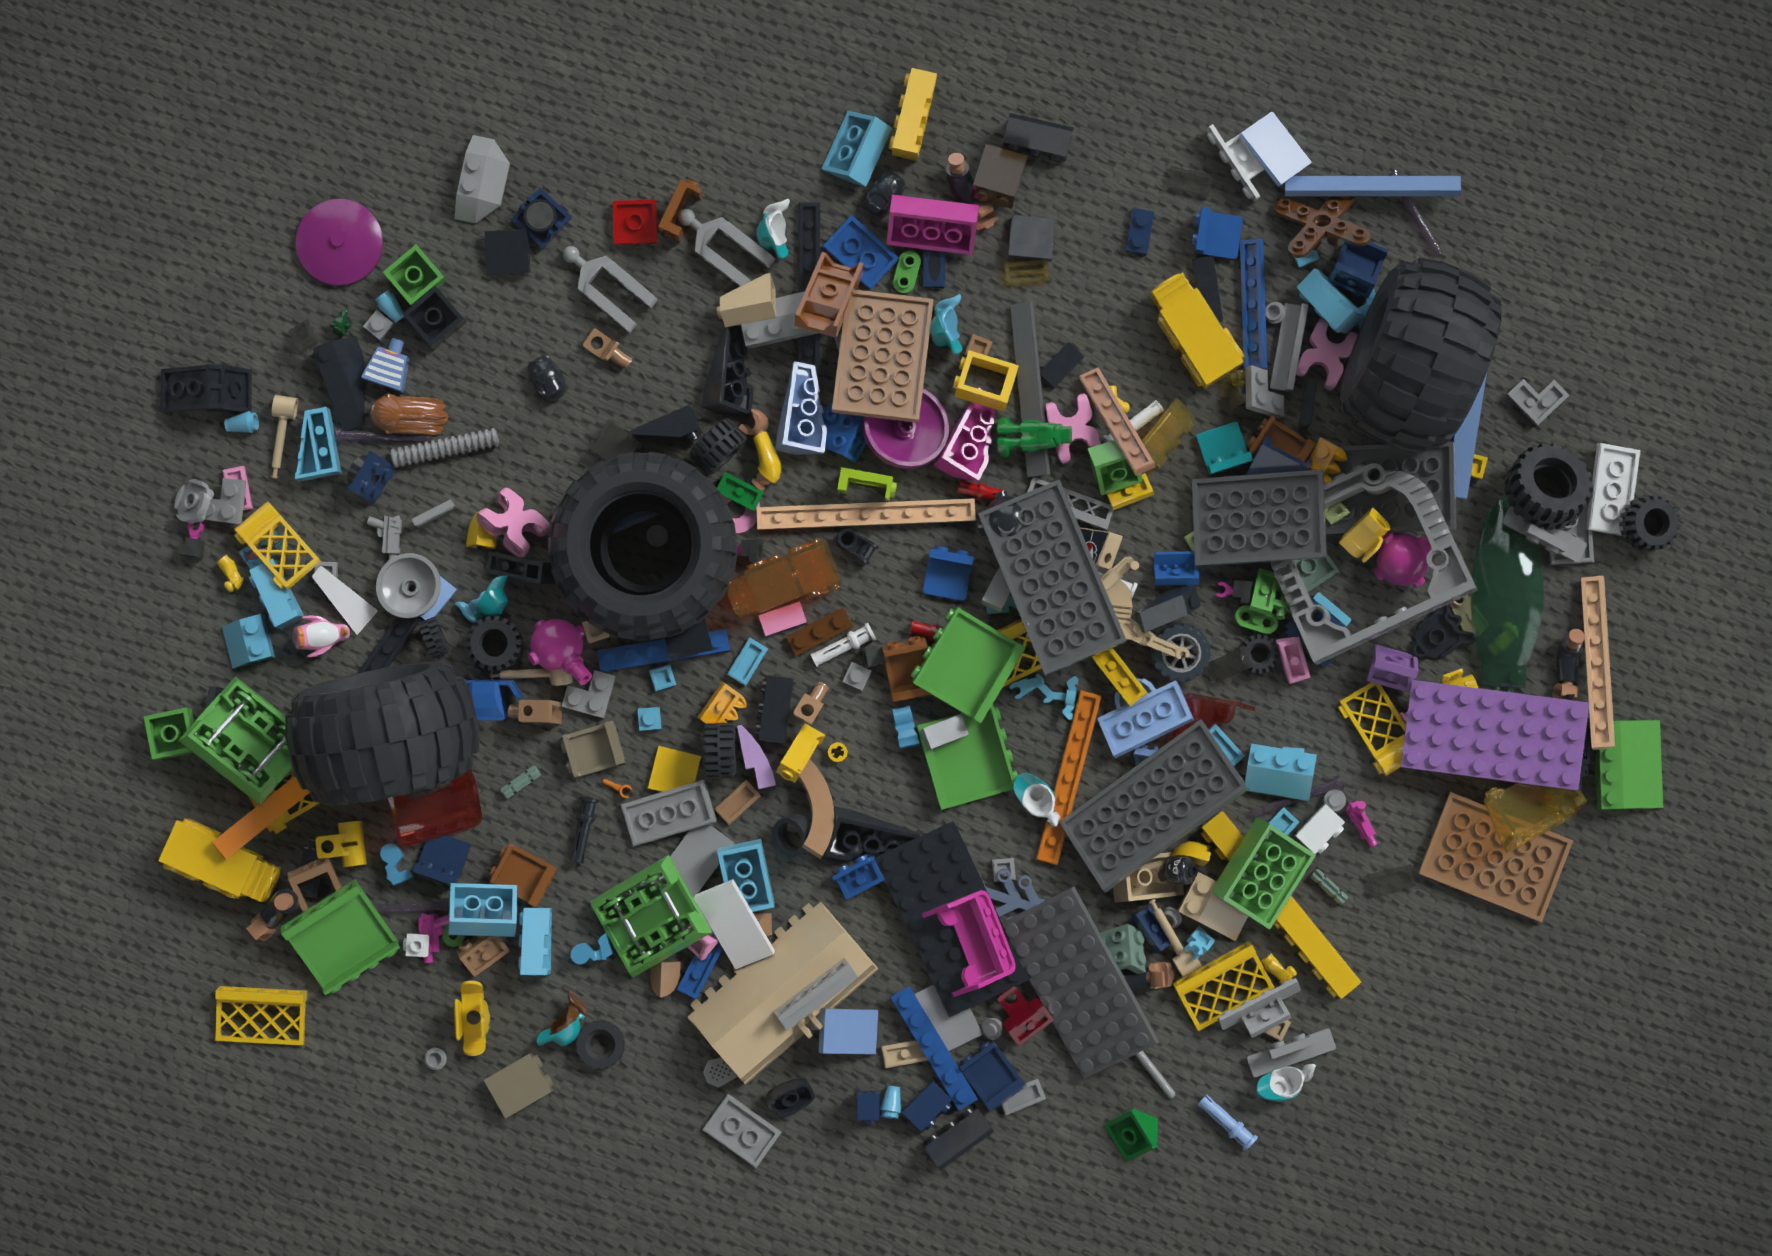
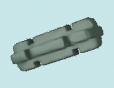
M533 765L527 769L528 772H523L511 780L510 785H504L500 790L505 798H510L514 795L515 791L518 792L530 784L532 779L535 780L540 777L541 774L538 768Z
M1316 869L1311 874L1310 878L1315 883L1318 882L1319 886L1330 897H1334V900L1339 905H1342L1347 900L1348 896L1343 891L1340 892V888L1328 877H1324L1322 871Z

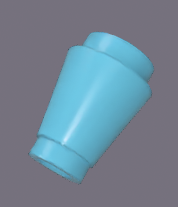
M387 290L375 299L378 304L376 306L394 323L404 317L403 310L394 293L391 294Z
M250 411L225 419L224 422L227 432L253 433L254 430L259 428L257 414Z
M887 1086L879 1110L881 1111V1117L898 1119L899 1114H901L900 1087Z

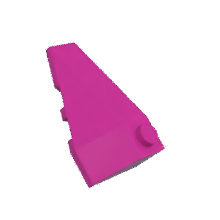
M969 402L948 437L945 447L938 455L934 466L952 477L979 481L988 464L989 444H991L992 437L990 435L992 424L994 423L995 409Z

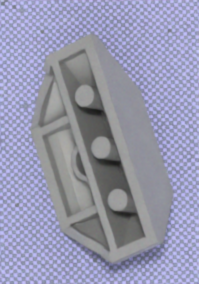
M475 135L471 138L465 153L456 195L455 220L477 224L501 206L510 163L494 139Z

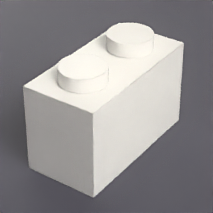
M1323 804L1294 837L1314 854L1317 852L1321 854L1329 845L1327 841L1332 836L1336 838L1343 831L1342 825L1345 822L1331 808Z

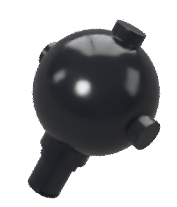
M1007 491L995 493V500L985 510L1016 497L1008 496ZM1015 503L992 512L989 515V524L992 530L1004 537L1016 535L1024 526L1018 519V514L1022 508ZM1022 512L1020 517L1025 522V515ZM977 524L980 536H987L983 524ZM998 527H1000L1003 531H1010L1014 527L1015 529L1013 532L1009 534H1004L999 530Z

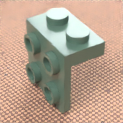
M1126 924L1100 933L1120 970L1127 968L1136 974L1145 972L1144 936L1140 930Z

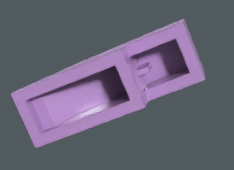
M742 725L737 726L745 768H755L758 788L763 789L777 786L771 766L760 745Z

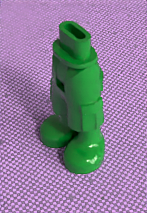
M1000 417L998 421L997 433L1000 436L1010 434L1023 435L1021 438H998L997 446L1001 457H1008L1014 448H1021L1023 452H1037L1041 449L1062 447L1063 444L1072 443L1071 426H1063L1060 423L1040 422L1038 420H1023L1021 424H1013L1008 417Z

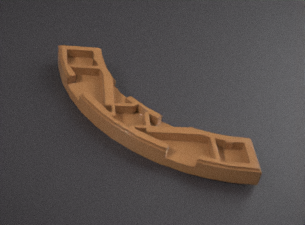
M809 759L797 779L803 784L807 792L806 795L812 812L809 834L802 848L821 859L828 847L833 832L834 806L824 777L816 765Z

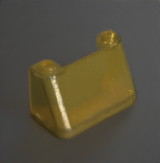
M1517 783L1505 790L1502 788L1497 789L1496 787L1492 788L1485 794L1486 798L1484 799L1499 840L1507 853L1570 820L1587 802L1579 789L1577 791Z

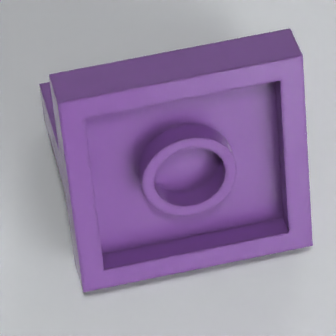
M1375 644L1367 681L1409 692L1412 680L1416 679L1418 674V657Z

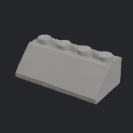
M805 292L776 298L775 318L741 324L746 347L750 349L818 334L817 332L794 326L795 314Z

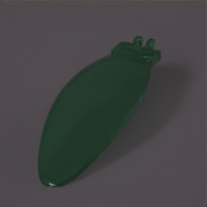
M1503 496L1489 511L1480 534L1471 575L1478 591L1470 594V609L1475 642L1482 661L1480 685L1493 687L1495 691H1499V687H1506V692L1513 693V687L1525 688L1526 664L1535 646L1542 619L1544 581L1537 544L1526 539L1527 536L1501 523L1509 508L1507 502L1509 496Z

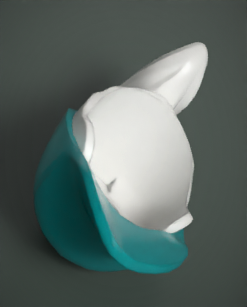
M789 199L768 205L763 211V220L759 223L756 232L759 245L764 250H774L780 259L788 255V249L785 245L787 241L785 237L786 223L782 212L788 208Z
M1030 773L1019 774L1014 780L1013 788L1022 806L1030 814L1038 817H1047V822L1050 825L1057 826L1060 815L1054 809L1055 793L1044 781Z
M1307 1064L1302 1070L1294 1067H1282L1273 1070L1260 1078L1256 1088L1257 1094L1266 1100H1274L1276 1102L1288 1101L1296 1097L1301 1091L1303 1083L1313 1077L1316 1065Z

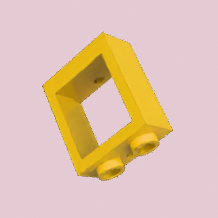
M969 350L967 358L962 357L960 362L961 376L956 375L954 381L955 397L1005 412L1019 365ZM970 364L1007 375L1001 395L964 385Z

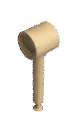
M275 395L273 399L272 416L279 417L272 461L274 469L273 476H271L275 479L278 478V468L281 467L287 420H295L298 398Z
M547 669L501 670L500 673H493V671L490 673L492 680L493 677H500V679L549 677L551 685H567L573 682L572 675L567 674L563 669L551 671Z
M1152 899L1149 901V904L1154 909L1153 913L1177 953L1176 957L1172 958V961L1181 976L1185 977L1201 968L1202 965L1198 958L1196 960L1193 959V951H1184L1163 911L1155 904L1156 900Z

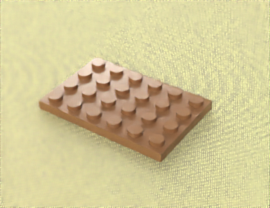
M854 290L844 313L832 413L919 423L934 299Z
M1449 792L1418 874L1542 922L1573 840Z

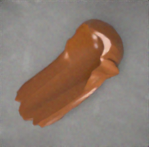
M385 394L377 399L370 409V420L373 426L384 433L437 435L442 433L444 430L442 425L448 422L447 418L449 417L443 411L446 405L443 404L442 400L428 397H397L392 394Z

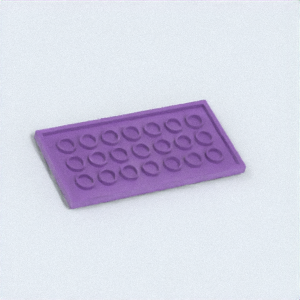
M1412 680L1401 767L1578 791L1589 703Z

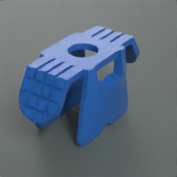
M465 680L473 697L477 720H504V718L508 717L503 685H509L516 698L523 700L522 693L514 680Z

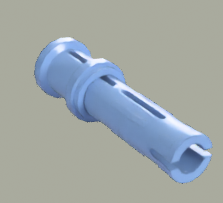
M1206 1094L1197 1104L1228 1132V1137L1230 1139L1234 1138L1243 1147L1244 1151L1258 1138L1257 1135H1252L1243 1127L1244 1124L1242 1122H1237L1209 1095Z

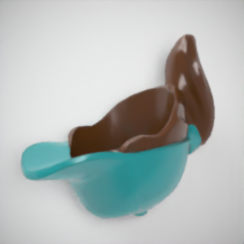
M572 990L568 991L569 1006L563 1009L560 1017L552 1022L550 1028L539 1034L537 1037L538 1046L550 1041H554L560 1046H566L577 1040V1036L580 1033V1022L587 1016L588 1010L584 1003L573 994Z

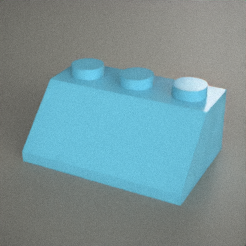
M847 111L822 166V170L853 184L866 187L889 138L892 127L877 117Z
M1251 744L1245 784L1249 788L1247 791L1309 801L1317 755Z

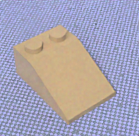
M1172 852L1160 853L1114 886L1115 902L1184 895L1183 885L1170 884L1164 876V865L1172 858Z
M1198 872L1177 911L1236 941L1248 916L1212 894L1211 890L1217 881Z

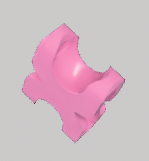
M1320 318L1309 339L1314 349L1304 351L1298 362L1296 375L1302 377L1310 366L1315 364L1321 365L1327 372L1324 387L1332 391L1344 370L1340 360L1349 357L1358 334L1350 332L1342 343H1331L1326 336L1329 323L1326 319Z
M1085 393L1078 395L1076 401L1078 412L1072 417L1060 415L1055 403H1046L1045 410L1048 423H1060L1063 426H1071L1072 442L1082 440L1089 448L1100 445L1097 430L1094 427L1086 426L1091 420L1092 410ZM1070 444L1055 447L1062 465L1067 464L1070 460Z
M503 488L498 493L497 499L505 513L497 514L488 508H484L477 514V522L492 536L504 534V546L514 555L522 558L528 554L530 548L529 543L522 536V532L528 531L538 537H543L550 531V524L536 510L529 509L523 511V499L511 489Z

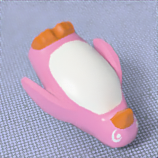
M303 616L302 619L312 622L295 627L293 629L292 641L297 649L316 650L307 655L308 658L317 657L329 651L333 645L347 640L350 636V629L345 624H335L319 616Z

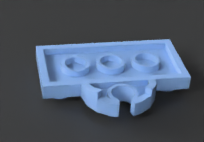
M1137 679L1148 694L1132 707L1129 706L1119 692H1116L1115 704L1117 709L1097 718L1115 758L1194 721L1176 680L1156 690L1152 683L1146 679Z

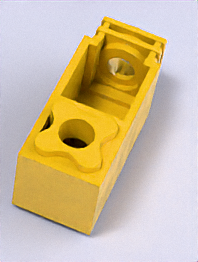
M1184 273L1170 277L1151 291L1150 298L1159 310L1157 322L1175 350H1180L1182 354L1180 359L1198 387L1202 385L1206 389L1242 366L1244 362L1243 352L1234 341L1229 330L1222 328L1198 288L1193 289L1190 286Z
M184 818L183 821H176L158 860L164 863L163 868L193 881H199L200 879L204 881V886L233 899H239V897L249 896L259 902H266L278 882L281 867L263 860V855L245 847H241L225 860L212 845V842L219 837V831L192 819Z

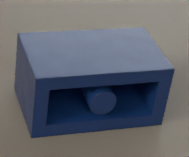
M933 1080L902 1113L920 1131L924 1128L929 1130L936 1122L934 1118L939 1113L943 1115L952 1106L950 1104L952 1099Z
M857 1091V1120H862V1124H875V1120L880 1119L879 1091Z

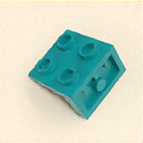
M1238 422L1220 426L1196 435L1209 476L1253 461L1251 452H1247Z

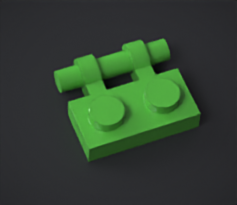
M1259 568L1255 577L1249 610L1270 615L1272 609H1276V618L1284 620L1286 613L1289 611V605L1274 572ZM1276 591L1281 594L1280 600L1275 599Z

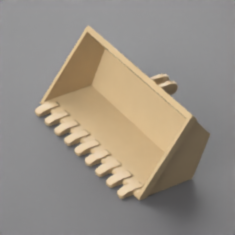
M822 902L814 908L810 903L804 906L802 909L806 915L800 920L796 915L792 916L788 920L792 927L786 932L782 927L775 930L774 933L778 939L771 944L775 950L774 955L748 964L745 968L735 969L733 967L737 975L731 980L726 975H723L719 979L723 987L717 992L712 987H709L705 991L706 996L709 998L707 1001L701 1004L696 999L691 1003L695 1011L688 1016L689 1020L745 1085L804 1034L808 1038L813 1036L810 1031L813 1026L819 1028V1030L823 1027L819 1022L821 1008L834 1009L879 970ZM845 958L858 978L787 1031L773 1011Z

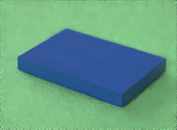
M852 215L822 246L842 266L851 268L859 262L864 263L860 282L870 291L899 260L898 256Z

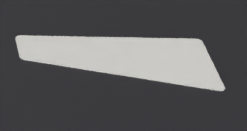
M322 566L312 575L313 579L356 635L378 612L377 609Z

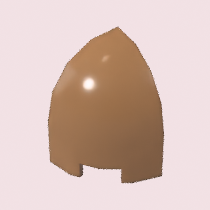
M661 961L650 968V981L652 989L657 996H668L674 991L679 982L681 962Z

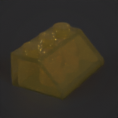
M1177 398L1142 440L1155 463V467L1157 465L1160 468L1168 459L1165 454L1169 449L1174 451L1181 442L1178 439L1183 432L1188 434L1195 425L1192 422L1195 416Z

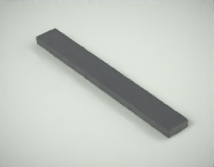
M1033 302L1010 305L1016 365H1019L1017 378L1022 421L1038 420L1045 422ZM1048 448L1037 452H1025L1027 477L1050 475Z

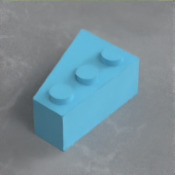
M1314 268L1297 286L1301 292L1299 295L1305 302H1310L1315 307L1314 311L1320 317L1325 318L1329 326L1336 333L1342 332L1347 334L1365 315L1333 283L1329 282V279L1320 270Z
M323 407L305 411L295 480L300 482L342 474L330 409Z
M270 559V564L278 565L275 559ZM264 563L249 570L251 573L249 577L250 582L254 588L258 589L260 593L259 599L263 607H266L269 613L268 617L274 627L282 630L302 620L304 614L291 589L287 590L286 587L281 589L273 580L275 575Z
M524 908L523 912H520L519 923L523 925L522 934L519 935V947H522L521 956H519L520 975L551 974L552 908Z

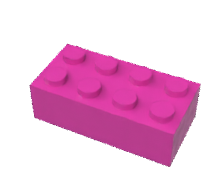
M892 195L886 245L973 255L979 205Z

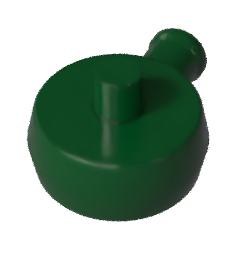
M342 310L341 315L336 316L334 322H331V328H333L336 335H346L348 329L351 328V324L348 323L347 319L348 311Z

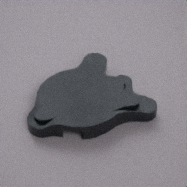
M1449 604L1434 610L1430 616L1424 618L1418 624L1412 653L1418 658L1425 656L1431 658L1446 657L1460 645L1473 644L1476 636L1472 632L1460 631L1458 629V626L1462 623V618L1459 615L1452 614L1449 610Z

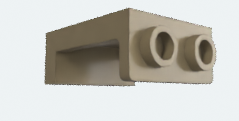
M613 720L598 726L562 735L563 740L560 741L563 754L567 753L569 758L566 766L569 775L573 774L575 778L626 763Z
M530 1053L484 1080L505 1119L553 1091L551 1087L554 1086V1083L548 1074L544 1075L541 1067L543 1064L538 1055L533 1056Z

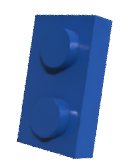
M1195 551L1155 552V585H1199V570L1195 566Z
M864 855L855 860V865L851 867L845 865L837 869V874L832 876L833 881L837 880L846 900L885 881L875 861V856L868 858L867 855Z

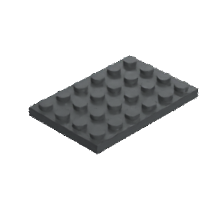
M1447 442L1440 449L1426 447L1424 452L1403 450L1389 444L1338 446L1345 451L1348 458L1347 461H1334L1341 470L1340 474L1345 473L1347 475L1354 472L1353 468L1361 464L1377 463L1385 471L1397 470L1413 475L1422 481L1433 494L1449 530H1456L1455 442ZM1373 471L1370 475V480H1378L1380 472ZM1327 474L1328 476H1330V478L1332 479V481H1334L1333 478H1334L1335 476H1337V475ZM1364 490L1341 501L1351 514L1333 525L1325 518L1326 535L1345 534L1373 507L1390 525L1388 532L1424 531L1413 505L1407 497L1395 490L1379 495L1370 494Z
M1323 470L1192 479L1196 567L1327 558Z

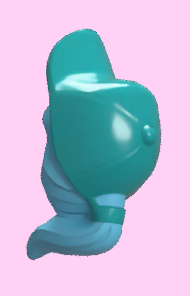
M960 294L936 304L934 309L935 316L931 321L929 334L935 345L940 347L949 346L955 355L962 351V346L958 341V320L954 311V307L960 303Z
M508 576L495 578L489 584L487 590L483 591L479 598L470 601L469 604L456 602L455 606L459 607L465 618L472 623H478L477 621L484 617L501 615L508 603V598L503 590Z

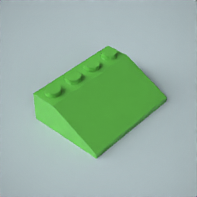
M1660 720L1614 721L1615 748L1595 750L1597 809L1663 808Z
M1256 818L1214 885L1211 893L1270 930L1316 854L1271 824Z

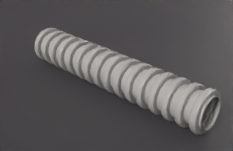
M491 428V431L485 429V432L480 430L476 434L471 432V435H468V433L465 436L458 435L457 438L455 436H451V439L446 437L444 440L438 439V442L432 440L431 443L425 442L423 445L421 443H418V446L412 444L411 447L405 446L404 449L398 447V450H395L393 448L390 454L393 466L398 468V465L403 467L406 463L412 465V462L417 464L418 461L425 462L426 459L428 461H431L432 458L437 460L440 456L445 458V455L451 457L452 454L458 455L460 452L465 454V451L470 453L472 450L478 451L479 448L485 450V447L489 449L494 445L498 447L499 439L495 428Z

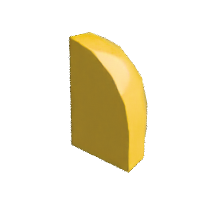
M478 511L469 525L466 547L477 548L479 545L487 547V549L496 548L497 536L490 535L479 525L476 518L480 512Z
M1185 842L1173 850L1171 857H1190L1196 865L1204 867L1210 860L1211 852H1208L1210 846L1199 842Z

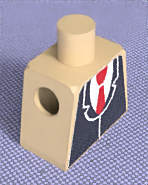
M1080 528L1097 571L1099 568H1112L1123 536L1107 531Z

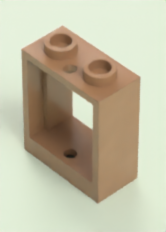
M330 858L318 859L287 873L288 880L293 891L298 896V902L303 912L309 908L298 886L299 883L328 872L336 891L342 888Z

